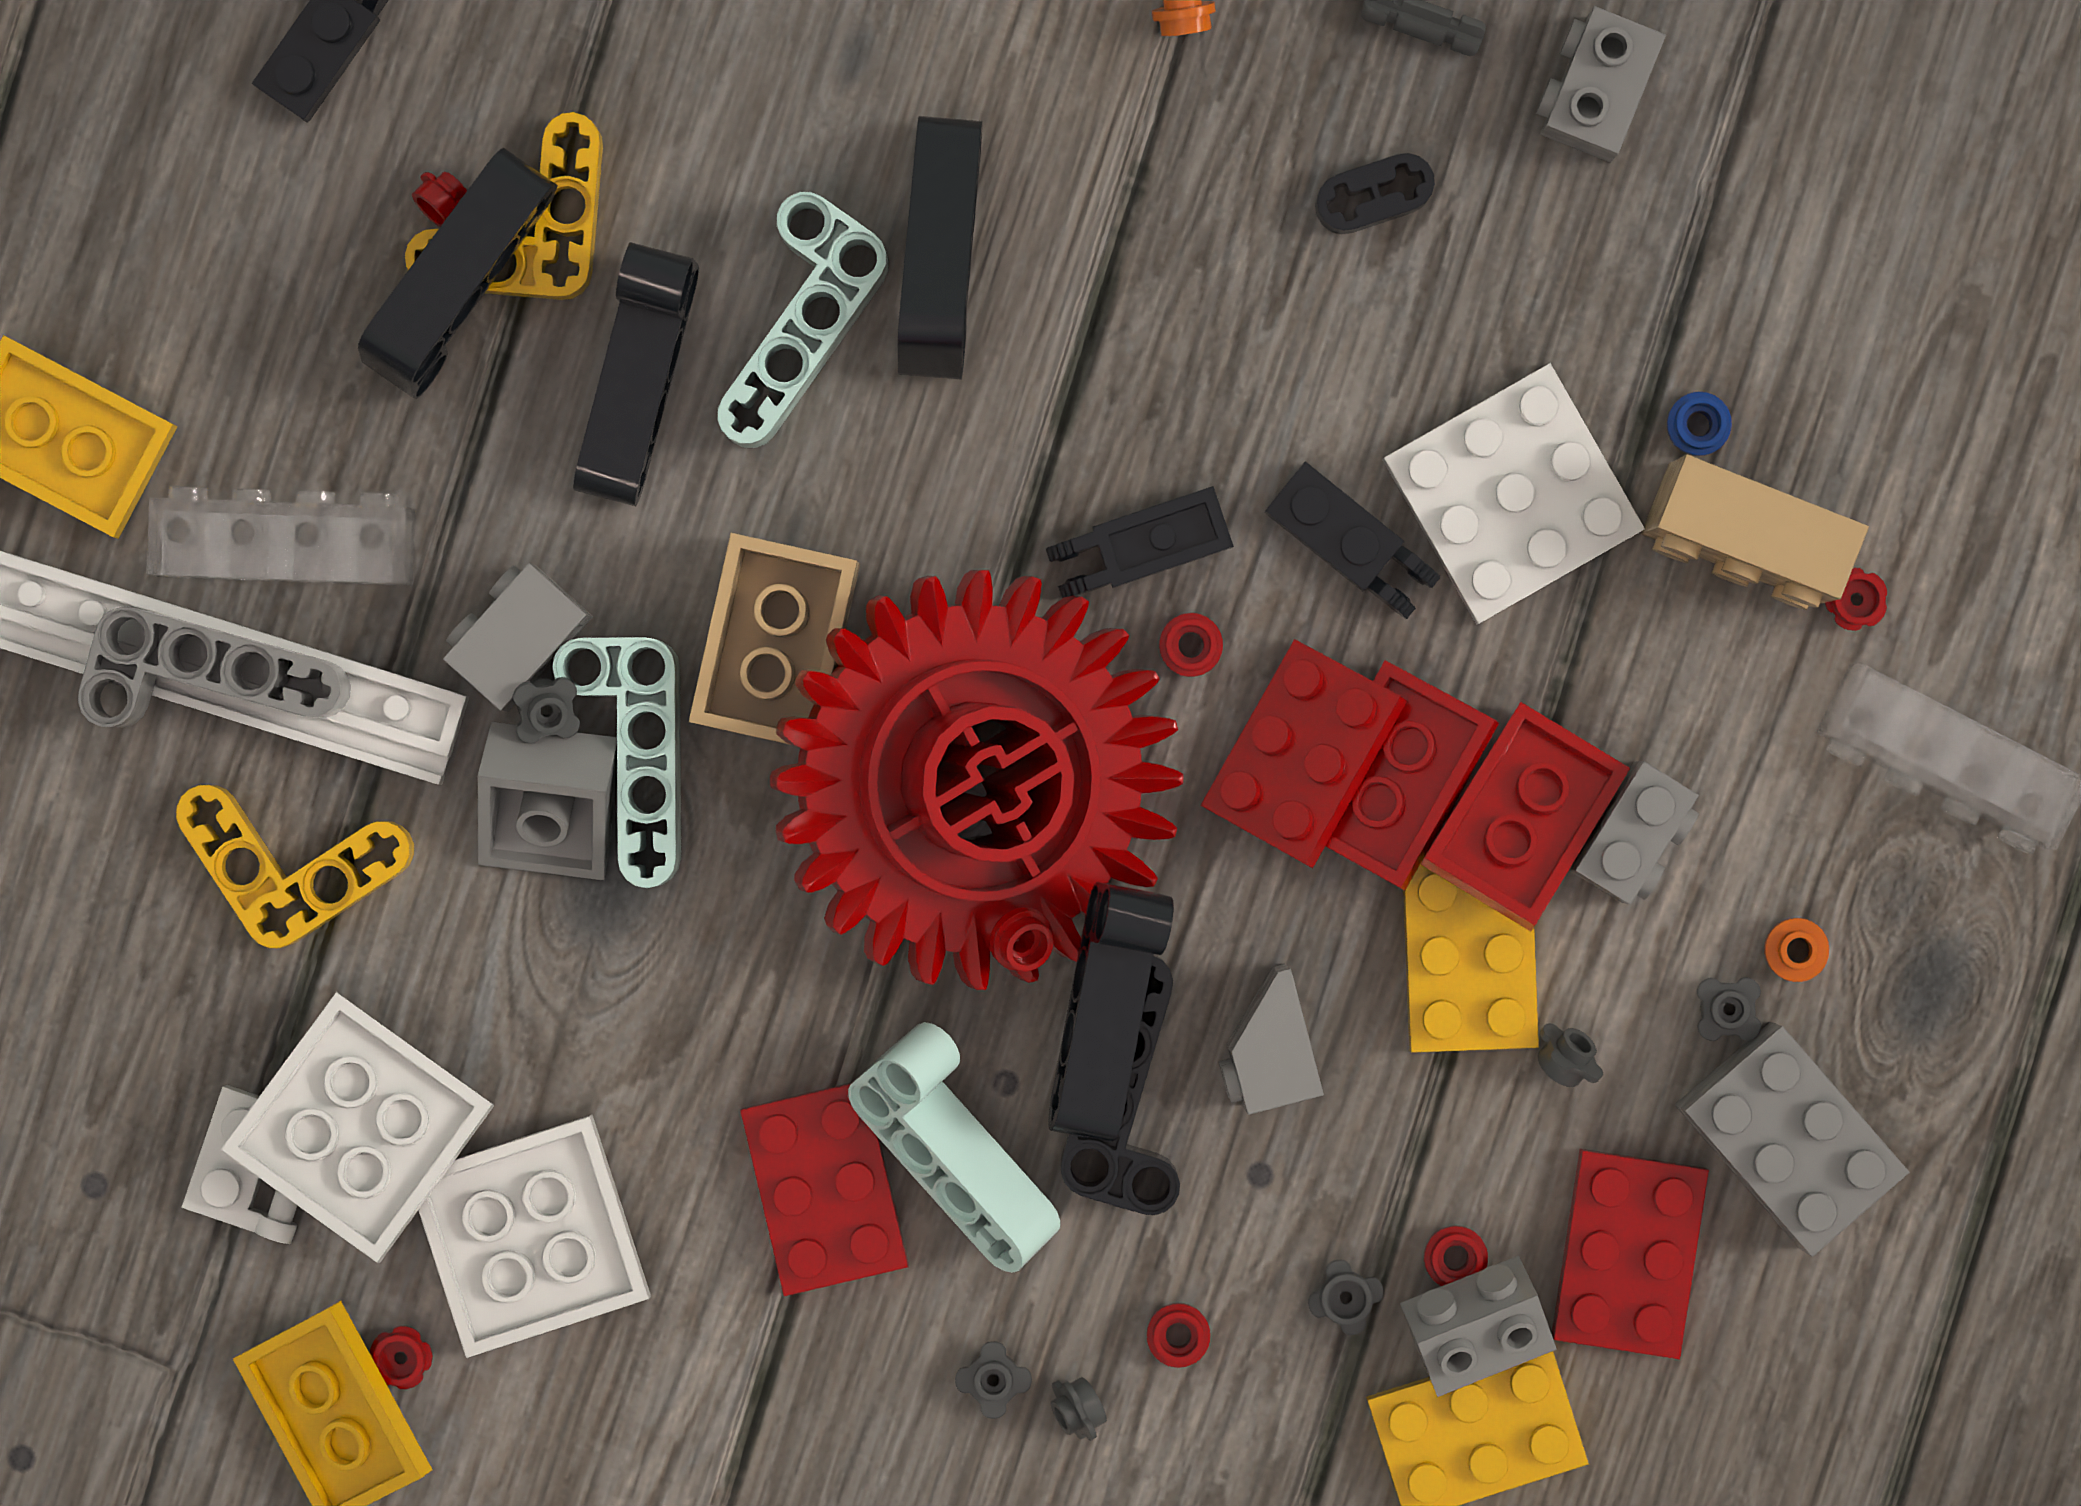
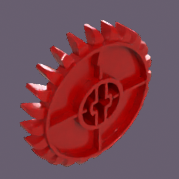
M970 570L964 574L957 587L955 605L947 604L944 590L936 576H924L918 578L913 583L910 595L911 614L904 617L889 597L877 595L869 600L866 605V621L872 635L862 640L847 629L834 628L827 635L826 644L830 655L838 664L837 668L831 675L804 669L799 672L795 685L800 693L814 704L809 717L792 716L781 718L777 724L776 735L786 743L800 748L798 763L784 765L771 772L770 787L782 793L798 796L800 809L786 815L776 824V835L779 841L788 844L809 843L813 854L805 859L795 872L794 880L799 890L807 893L824 889L831 884L836 888L837 893L827 906L824 920L826 925L839 935L845 934L855 927L864 917L869 919L870 923L864 936V953L869 960L881 966L888 964L897 952L903 939L909 940L908 962L911 974L916 980L926 984H935L942 969L946 951L953 952L954 965L961 981L975 990H986L990 974L991 932L1002 916L1011 910L1021 907L1033 908L1042 913L1048 919L1052 928L1053 951L1064 958L1077 962L1081 937L1072 918L1079 913L1083 916L1086 915L1089 897L1096 882L1107 884L1110 878L1130 885L1154 887L1158 880L1156 874L1142 860L1127 850L1131 838L1148 840L1171 839L1175 837L1177 827L1172 822L1157 813L1140 807L1142 793L1161 792L1183 784V773L1160 764L1143 762L1140 750L1146 746L1158 743L1177 732L1176 720L1149 715L1132 716L1128 705L1150 691L1159 682L1160 678L1156 671L1123 670L1112 675L1107 671L1105 667L1119 654L1128 641L1130 635L1124 629L1104 628L1089 634L1081 641L1074 638L1089 606V601L1081 596L1064 597L1052 605L1042 618L1035 616L1042 587L1041 579L1036 577L1022 576L1015 579L1006 589L999 606H992L993 587L989 570ZM991 719L1006 728L989 740L982 742L979 741L971 726ZM983 764L1001 769L983 779L976 766ZM982 783L988 794L985 797L964 792ZM980 820H985L992 831V834L975 840H965L957 835ZM1024 933L1021 934L1015 942L1019 941L1023 937ZM1038 968L1031 971L1008 969L1013 976L1027 983L1038 981Z

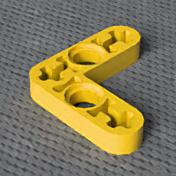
M575 112L562 113L550 121L545 128L542 138L540 173L558 185L555 194L563 189H573L583 195L585 199L584 214L574 223H559L553 219L549 204L535 224L534 237L526 236L514 252L517 266L513 275L503 282H492L485 294L565 300L573 299L582 294L589 286L593 272L603 143L602 136L597 127L585 115ZM570 127H579L581 136L584 139L590 140L589 148L578 149L575 169L578 173L589 171L588 181L586 182L571 176L552 178L553 168L566 172L567 154L563 148L556 146L557 137H567ZM439 229L424 230L411 239L405 252V262L408 270ZM548 231L566 237L584 234L582 245L569 241L568 258L573 265L579 266L578 276H568L563 287H557L556 279L552 275L545 273L547 264L557 263L560 243L557 240L546 242Z
M198 785L189 789L181 796L176 807V819L181 831L250 936L258 944L267 948H283L298 942L400 875L410 866L414 856V842L410 833L402 825L392 821H377L364 826L292 875L286 877L235 797L227 789L217 785ZM200 797L206 802L219 801L223 809L216 814V819L225 833L232 832L236 826H238L242 833V837L224 842L214 854L210 850L208 843L220 840L219 836L209 824L197 826L192 818L200 811L196 803ZM376 833L383 839L395 836L399 842V846L392 852L396 862L389 866L384 860L377 861L363 869L362 871L371 877V881L363 886L357 868L343 854L352 848L354 859H361L375 848L371 838ZM238 848L251 850L257 856L260 863L257 877L246 885L233 882L226 872L228 855ZM326 866L339 868L345 874L348 881V889L345 896L335 903H327L321 900L313 888V880L316 873ZM298 883L303 900L318 913V916L310 921L307 909L301 910L286 921V926L290 931L286 936H283L279 930L266 932L262 925L269 918L265 907L271 903L276 909L288 907L299 898L290 889Z

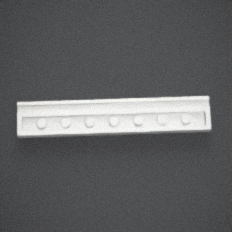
M0 551L1 649L83 674L95 630L100 619L110 610L119 607H130L148 610L327 660L340 666L348 675L351 684L350 698L346 706L336 715L327 718L301 716L158 675L152 696L434 784H443L444 773L449 757H451L469 696ZM135 619L126 621L118 631L117 640L120 648L130 655L136 653L142 647L145 639L143 626ZM197 636L190 637L184 641L179 651L180 662L186 670L190 672L197 671L204 665L207 659L205 643ZM258 653L252 654L244 660L241 666V677L247 687L254 690L266 683L270 670L267 660ZM289 660V669H290L291 666L293 665V662ZM320 672L319 677L313 680L289 675V680L285 686L311 693L313 695L311 705H314L317 698H328L331 691L330 686L321 682L323 672ZM117 681L110 682L122 686L121 683ZM283 691L279 695L281 699H283Z

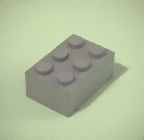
M1769 1022L1764 1026L1757 1037L1747 1041L1675 1104L1677 1109L1797 1247L1812 1257L1910 1173L1787 1030L1773 1022Z

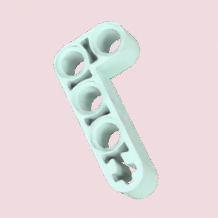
M799 192L789 196L781 204L777 213V227L784 243L789 249L815 268L726 392L718 407V422L721 430L733 443L744 448H757L765 445L774 437L882 285L888 273L889 260L882 241L874 233L832 203L812 192ZM814 209L824 216V227L816 238L800 240L790 233V222L798 211ZM857 245L867 246L877 254V263L874 269L863 277L850 276L841 267L845 252ZM819 297L833 299L840 307V315L837 322L824 330L812 328L805 321V310L808 304ZM782 349H792L798 352L803 359L800 374L788 382L774 380L768 372V363L771 356ZM756 377H759L771 392L783 396V399L775 406L767 396L757 412L764 421L762 426L758 430L747 426L739 433L735 431L739 425V420L734 416L733 412L739 405L749 409L757 401L761 393L757 388L750 385Z
M647 637L577 638L569 640L559 648L554 656L552 667L555 679L558 677L570 679L576 686V695L587 697L617 696L618 863L620 871L627 881L638 887L650 888L663 885L674 877L681 861L680 665L678 656L672 647L663 641ZM590 649L600 659V675L591 684L580 686L570 676L569 663L573 655L578 651ZM655 649L664 658L665 671L658 682L646 686L638 682L634 677L632 671L633 660L641 651ZM652 712L661 717L665 724L666 732L661 744L648 750L636 743L632 730L638 717L644 713ZM647 776L655 777L665 787V802L655 813L643 812L636 806L633 799L635 785L639 780ZM666 820L667 833L653 831L654 851L665 853V864L654 868L653 877L646 876L645 866L634 863V853L645 850L646 831L633 833L632 821L649 824Z
M923 1022L914 1027L888 1049L850 1085L848 1098L858 1116L978 1250L997 1268L1006 1272H1017L1060 1229L1059 1215L1046 1196L943 1083V1080L959 1065L960 1053L952 1038L942 1028L932 1023Z

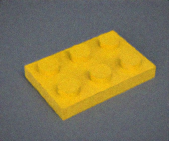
M3 335L0 341V478L109 536L119 539L178 426Z
M1420 864L1405 891L1403 890L1409 1051L1412 1053L1539 1048L1534 928L1530 932Z
M342 1301L333 1304L233 1358L312 1506H367L421 1479L433 1470Z
M1553 1351L1437 1397L1429 1377L1366 1396L1400 1506H1459L1589 1464Z

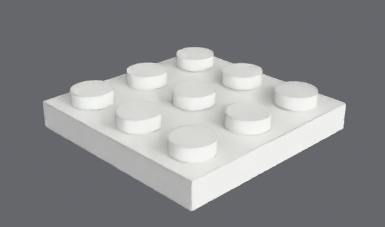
M1551 363L1382 459L1476 625L1645 530Z
M336 992L220 1150L375 1262L380 1263L494 1105Z
M593 1115L456 1158L418 1210L466 1358L614 1311L651 1297Z

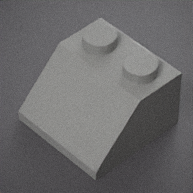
M491 722L477 776L478 865L604 880L607 870L617 789V737L576 732L570 738L550 735L541 737L536 743H526L519 738L516 732L517 725Z
M1285 963L1272 966L1227 1042L1230 1059L1219 1061L1228 1099H1230L1231 1103L1242 1101V1105L1248 1115L1324 1095L1291 968Z

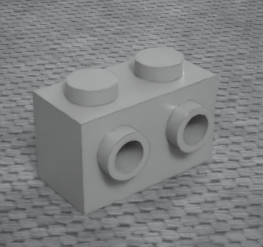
M1596 6L1591 10L1585 22L1574 18L1560 51V55L1570 58L1561 82L1553 78L1549 79L1536 114L1546 117L1540 135L1611 163L1619 154L1666 34Z
M528 563L522 571L515 565L507 570L489 592L495 599L492 605L479 619L470 613L458 624L446 640L453 648L443 660L500 711H509L515 705L513 700L515 689L524 682L538 679L554 661V656L559 648L569 640L574 639L593 618L590 613L541 569L531 563Z
M1634 761L1569 871L1621 903L1631 905L1636 896L1645 900L1651 894L1665 870V867L1657 862L1668 844L1672 841L1680 845L1695 824L1699 813L1691 807L1699 795L1645 761Z
M1519 1256L1489 1266L1484 1270L1400 1303L1419 1356L1437 1397L1557 1350L1538 1294Z

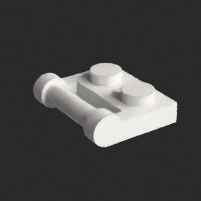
M229 1085L223 1086L182 1208L255 1232L269 1240L291 1244L297 1228V1224L292 1222L297 1205L276 1190L269 1212L253 1208L262 1179L220 1150L259 1096Z

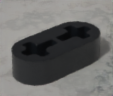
M1404 153L1337 174L1328 179L1320 188L1315 202L1316 215L1321 224L1331 232L1349 234L1411 214L1421 209L1431 197L1435 185L1434 173L1428 162L1420 156ZM1400 167L1405 168L1408 176L1419 174L1422 179V183L1414 190L1415 199L1406 201L1402 192H1394L1381 197L1378 189L1392 183L1396 178L1395 169ZM1344 187L1348 196H1355L1369 191L1371 200L1356 206L1354 209V219L1345 221L1341 212L1330 213L1327 205L1333 202L1336 197L1335 189Z

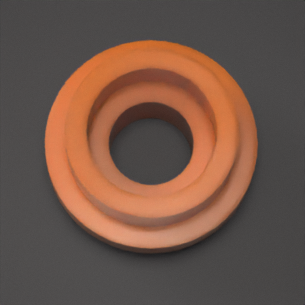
M1163 0L1164 7L1151 11L1153 21H1159L1161 36H1178L1212 29L1210 14L1215 13L1216 9L1214 1Z
M1802 918L1786 919L1775 925L1767 935L1764 945L1765 959L1770 969L1780 978L1792 982L1807 981L1817 976L1827 964L1829 942L1823 930L1812 921ZM1796 938L1804 939L1809 948L1807 957L1801 962H1793L1787 954L1788 944Z

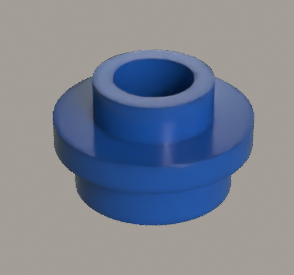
M1693 392L1681 397L1671 407L1667 417V432L1670 440L1680 451L1693 456L1708 455L1720 449L1727 441L1732 427L1731 415L1725 403L1717 396L1707 392ZM1692 413H1701L1707 417L1709 430L1704 436H1695L1689 431L1687 420Z

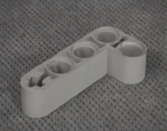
M119 607L107 612L100 619L96 627L79 688L78 704L81 713L86 719L97 726L125 728L134 725L143 718L149 706L158 675L301 716L327 718L336 715L346 706L350 698L351 684L344 670L327 660L148 610ZM135 619L143 626L145 639L142 647L136 653L128 655L119 646L117 640L118 631L126 621ZM197 636L205 643L207 659L200 669L190 672L181 664L179 651L184 641L190 637ZM258 653L267 660L270 670L266 683L260 688L253 690L243 682L241 666L247 657ZM289 660L293 662V665L291 666L290 669H289ZM320 672H323L321 682L330 686L331 691L328 698H317L314 705H311L313 701L311 693L285 686L289 680V675L313 680L319 677ZM117 681L126 690L127 704L119 715L112 717L103 710L100 697L107 684ZM282 691H283V699H281V698L279 697V695L281 694Z

